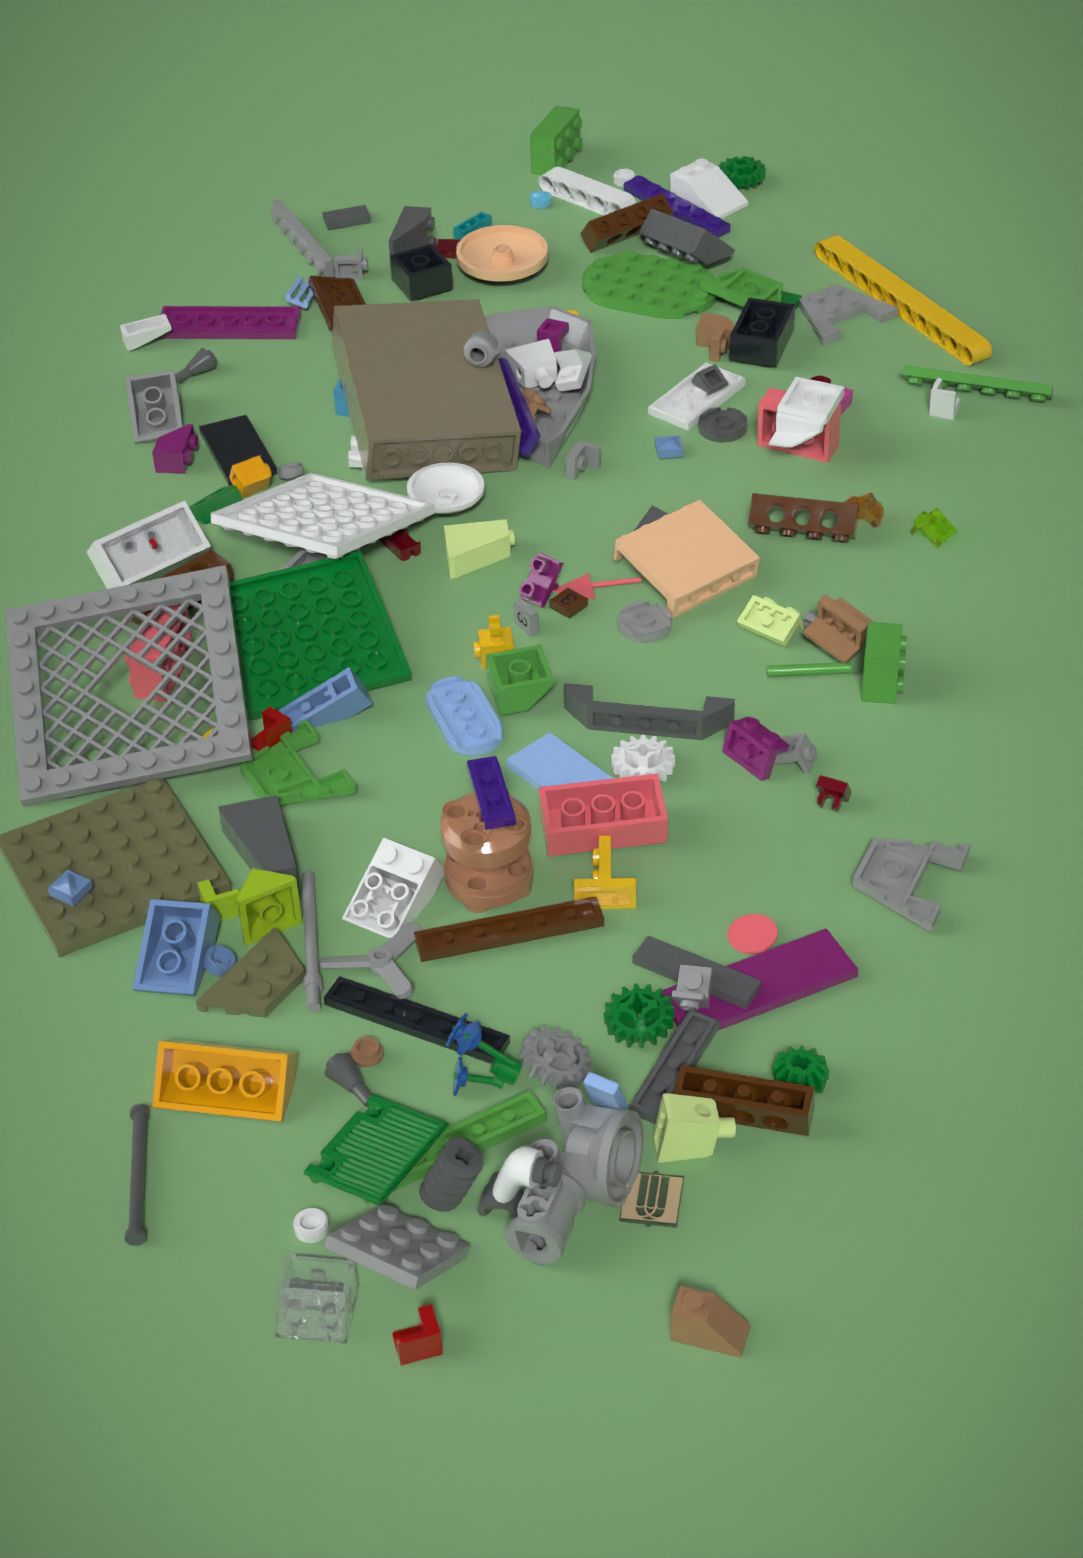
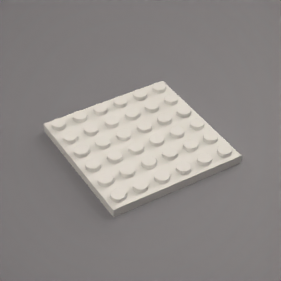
M311 472L212 512L211 523L220 525L225 530L242 531L244 535H257L263 537L266 541H279L287 547H301L310 553L319 552L327 554L328 558L338 559L348 552L359 550L360 547L366 544L375 543L379 538L390 536L399 529H406L410 524L423 521L424 518L435 514V504Z

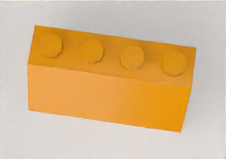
M176 1039L161 1040L158 1043L152 1107L282 1122L294 1087L297 1052Z

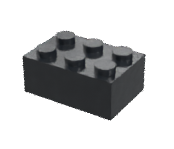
M748 298L730 334L729 360L738 361L739 363L759 364L764 367H777L794 330L795 304Z

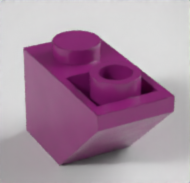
M187 424L158 437L152 451L155 473H186L188 465L193 462V452L198 449L199 444L198 435L194 434L193 424Z

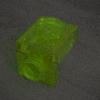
M935 508L930 513L923 511L913 520L916 525L909 531L914 535L921 530L936 548L957 532L955 527L938 508Z

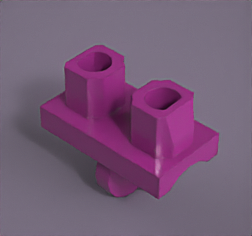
M538 552L537 557H533L529 565L531 571L527 580L522 582L519 588V597L545 608L552 589H557L559 586L556 580L564 563Z

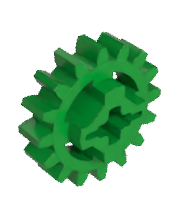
M734 156L732 159L727 158L726 162L721 161L720 166H718L738 189H741L742 186L746 188L758 186V183H763V179H765V164H761V160L754 161V157L743 156L738 158Z
M638 983L633 986V990L630 991L626 987H622V995L613 993L611 995L612 1002L605 1003L606 1012L603 1015L608 1035H615V1042L617 1043L625 1039L629 1048L632 1047L634 1042H639L640 1048L645 1047L646 1041L656 1045V1037L667 1038V1029H673L674 1006L671 1005L670 996L663 997V990L661 988L653 992L651 984H647L644 989H640Z

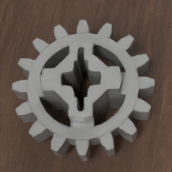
M543 1025L541 1031L534 1028L531 1034L526 1036L521 1046L522 1050L519 1057L525 1059L522 1064L523 1068H531L530 1078L538 1076L541 1078L540 1085L543 1086L548 1082L551 1083L552 1089L556 1090L558 1085H562L563 1088L571 1087V1085L575 1087L580 1086L582 1080H585L590 1071L589 1067L592 1063V1058L587 1057L590 1050L580 1046L581 1038L574 1040L571 1037L572 1031L568 1030L564 1034L561 1033L559 1026H556L554 1031H550L547 1025Z

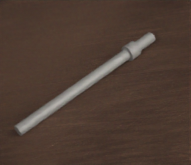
M305 871L302 873L306 975L303 978V988L307 994L308 1009L310 1011H318L320 1009V993L323 990V983L318 967L314 874L311 871Z

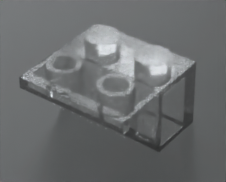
M286 1252L278 1282L275 1337L347 1344L360 1286L357 1263L345 1257Z

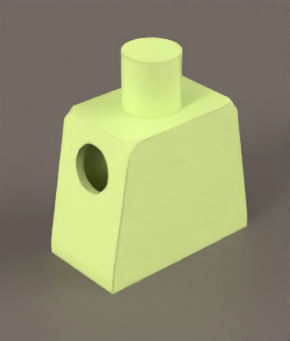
M663 1093L652 1135L657 1162L709 1157L713 1154L717 1138L735 1137L736 1123L734 1117H719L716 1102L711 1098Z

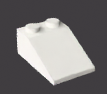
M698 159L670 174V192L721 219L748 206L747 199L722 170L706 159Z

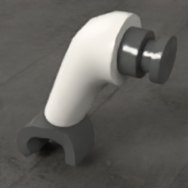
M522 1146L514 1150L503 1163L500 1171L494 1172L489 1183L485 1186L477 1208L479 1215L484 1217L490 1214L492 1209H505L509 1212L510 1218H517L518 1204L524 1194L521 1187L534 1188L537 1183L545 1184L546 1181H548L549 1186L557 1187L562 1175V1162L555 1161L551 1164L550 1159L543 1157L542 1150Z

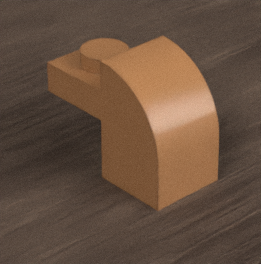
M702 313L697 324V346L710 347V361L719 362L722 354L730 350V334L735 325L732 320L725 316Z

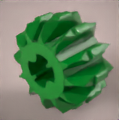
M803 1045L798 1050L788 1046L786 1053L778 1052L776 1062L772 1066V1076L775 1081L814 1087V1094H823L825 1084L829 1080V1070L825 1056L818 1055L816 1048L807 1051Z

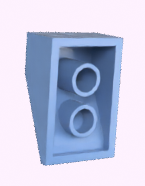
M150 899L134 979V991L186 996L196 995L205 972L203 966L204 955L207 949L216 943L220 921L219 913L211 904Z

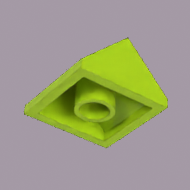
M252 868L236 898L245 946L260 941L274 927L283 932L302 924L296 878L292 875Z

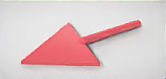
M588 573L559 586L557 589H553L552 592L561 593L566 588H570L588 599L595 600L593 588L641 583L642 578L591 583Z

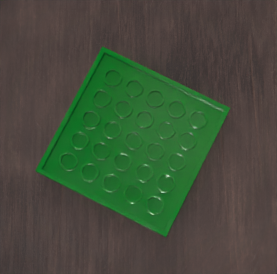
M361 550L344 554L342 558L338 559L327 558L229 582L249 721L262 718V711L269 706L278 711L347 668H350L365 683L368 691L411 680L410 668Z

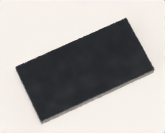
M247 415L199 426L200 435L228 486L233 485L229 479L232 466L259 455L262 461L269 465L272 475L277 474L275 463Z

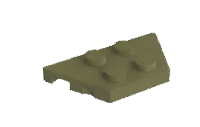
M274 927L196 1001L197 1010L207 1012L208 1007L224 1008L226 1014H248L253 1017L266 1018L303 982L305 969L280 931Z

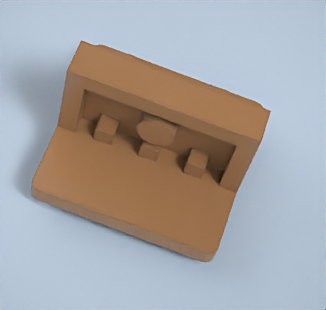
M825 594L818 601V617L804 629V635L841 663L847 664L866 646L868 622L874 621L844 599L838 598L833 600Z

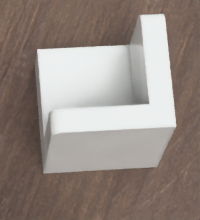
M937 378L931 389L929 415L953 420L960 407L961 398H956V392L942 390L943 379Z

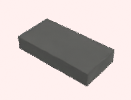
M366 205L322 212L323 221L328 230L371 222V216Z

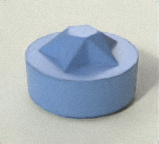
M221 945L209 947L204 955V968L215 976L222 977L236 964L234 953Z

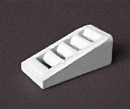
M166 314L120 325L122 339L127 351L134 350L172 330Z

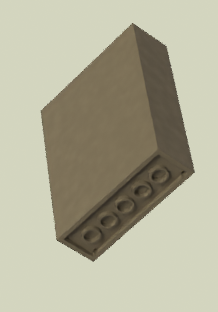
M479 299L334 306L332 348L366 480L411 477L423 467L446 462L464 464L474 468L479 473L514 471L517 469L521 429L498 357L496 356L490 365L480 368L472 366L466 361L464 356L465 343L473 333L478 331L489 332Z

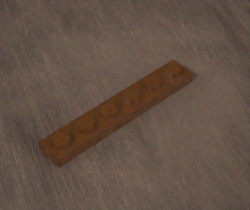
M595 896L415 931L414 940L420 961L426 962L604 927V916Z

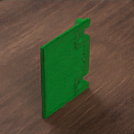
M372 1094L367 1099L368 1109L364 1113L357 1111L320 1152L322 1161L317 1166L310 1163L304 1170V1175L310 1177V1180L315 1184L323 1182L381 1206L446 1130L449 1123Z

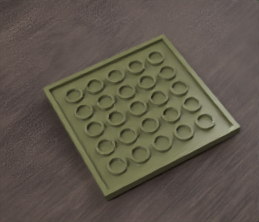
M163 778L150 779L138 785L0 834V851L59 957L145 925L150 899L201 903L197 882L207 879L210 880L216 895L232 891L230 881ZM66 870L91 880L93 886L74 907L49 896L48 887Z

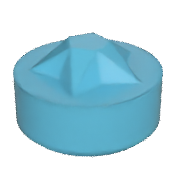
M535 191L530 194V205L533 208L545 209L551 206V193Z

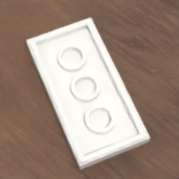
M706 362L648 407V414L689 431L699 422V417L703 412L719 407L746 385V378L719 368L729 384L708 394L691 381L697 372L712 366V364Z

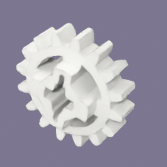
M641 735V738L637 740L634 736H630V742L621 740L620 747H614L613 754L611 755L613 774L619 775L622 778L658 773L659 780L665 782L667 775H672L673 767H675L673 747H667V741L665 740L657 742V736H653L650 740L646 739L645 735Z

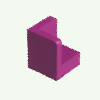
M546 318L536 330L537 341L549 339L553 352H561V340L569 332V322Z

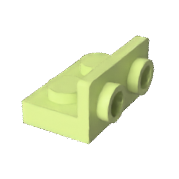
M755 595L752 596L737 620L739 627L782 646L787 645L796 629L799 631L804 629L801 614L791 607L785 609L778 606L775 601L768 597L762 599Z

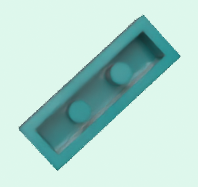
M481 211L453 227V239H462L477 229L492 226V215Z

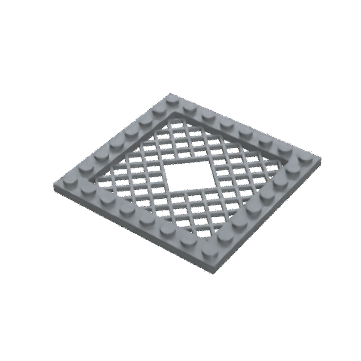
M226 565L5 610L20 802L23 806L142 783L150 779H162L253 760ZM202 600V605L196 601ZM181 604L176 611L169 608L170 606ZM189 605L199 610L191 620L181 615ZM153 610L148 617L140 613ZM161 611L171 615L164 625L154 621ZM203 615L205 628L197 624ZM125 616L121 622H118L117 620L113 619L115 617ZM134 616L144 621L136 631L126 626ZM177 619L187 624L179 634L169 629ZM98 621L93 628L85 624ZM106 622L116 627L108 637L98 632ZM149 625L159 630L151 640L141 635ZM70 627L65 634L57 630L61 628ZM79 627L88 632L80 642L71 638ZM192 628L202 633L194 643L184 638ZM121 631L131 635L123 646L114 641ZM51 633L60 637L59 641L52 648L43 643ZM164 634L174 638L166 649L156 644ZM94 636L103 641L95 651L86 647L87 643ZM206 638L208 651L199 647ZM137 639L147 644L139 654L129 650L130 646ZM66 641L75 646L67 657L58 652ZM180 642L189 647L182 657L172 653ZM108 645L118 649L117 653L110 660L101 655ZM39 647L48 652L41 661ZM152 648L162 653L154 663L144 658ZM81 650L90 655L82 666L73 661ZM195 651L205 656L197 667L187 661ZM124 653L164 676L161 682L131 716L126 715L90 693ZM53 656L63 661L55 671L45 667ZM167 657L177 662L169 672L159 667ZM96 659L106 664L98 674L88 670ZM209 662H210L211 675L208 674L207 672L203 671L204 667H205ZM68 665L78 670L70 680L60 675ZM182 666L192 671L185 681L174 676ZM41 671L50 675L49 678L43 684L41 678ZM83 674L93 679L85 689L75 684ZM198 675L208 680L200 690L190 685ZM55 680L65 684L57 695L47 690ZM170 680L180 686L172 696L162 691ZM212 685L214 699L205 694ZM70 689L80 693L72 704L62 699ZM185 690L195 694L188 705L177 700ZM43 694L52 699L45 708ZM157 695L167 700L159 711L149 706ZM86 697L95 702L87 713L77 708ZM201 698L211 704L203 714L193 709ZM57 703L67 708L59 719L49 714ZM173 704L182 709V712L175 720L164 715ZM101 706L110 711V714L103 722L92 717ZM215 709L217 723L208 718ZM144 710L155 715L146 726L136 721ZM73 712L82 717L74 728L64 723ZM188 713L198 718L191 729L180 724ZM116 715L126 721L118 731L108 727ZM45 718L54 723L47 732ZM160 719L170 724L162 735L151 730ZM88 721L97 726V729L90 737L79 732ZM204 722L214 728L207 738L196 734ZM131 725L142 730L133 741L123 736ZM59 727L69 732L61 743L51 738ZM176 728L185 733V736L178 744L167 739ZM103 730L113 736L105 746L95 742ZM147 734L157 739L149 750L138 745ZM75 736L84 741L77 752L66 747ZM118 740L129 745L121 755L110 751ZM47 742L56 747L49 757ZM90 745L100 751L92 761L82 757ZM62 751L71 756L64 767H60L53 762Z

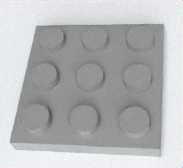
M390 1205L377 1206L327 1234L324 1248L414 1290L467 1258L470 1247L469 1244L459 1240L455 1234L436 1230L430 1227L426 1221L399 1213L397 1208Z

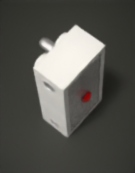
M184 500L94 541L86 553L106 588L110 589L154 580L206 553L211 545Z

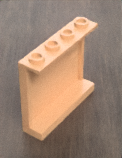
M701 500L687 504L671 514H666L650 524H645L627 535H622L616 539L613 557L615 561L625 557L668 600L666 608L670 611L672 618L756 577L760 557Z

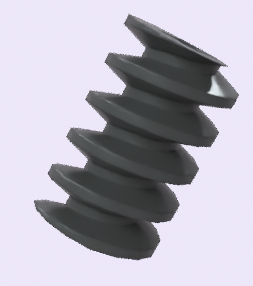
M458 1137L450 1139L444 1145V1149L439 1153V1157L435 1160L434 1165L430 1168L429 1173L425 1176L419 1188L420 1198L427 1206L440 1212H449L457 1208L482 1170L483 1157L478 1147L471 1141Z

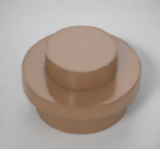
M370 1036L357 1039L350 1052L355 1064L360 1067L375 1066L382 1060L384 1055L382 1045L377 1039Z

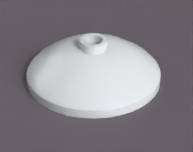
M446 462L423 467L416 471L407 482L408 497L434 503L436 514H451L468 509L479 501L485 489L482 475L474 468L459 463Z

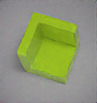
M209 879L197 882L201 903L211 904L219 913L220 921L239 916L236 898L240 889L216 895Z

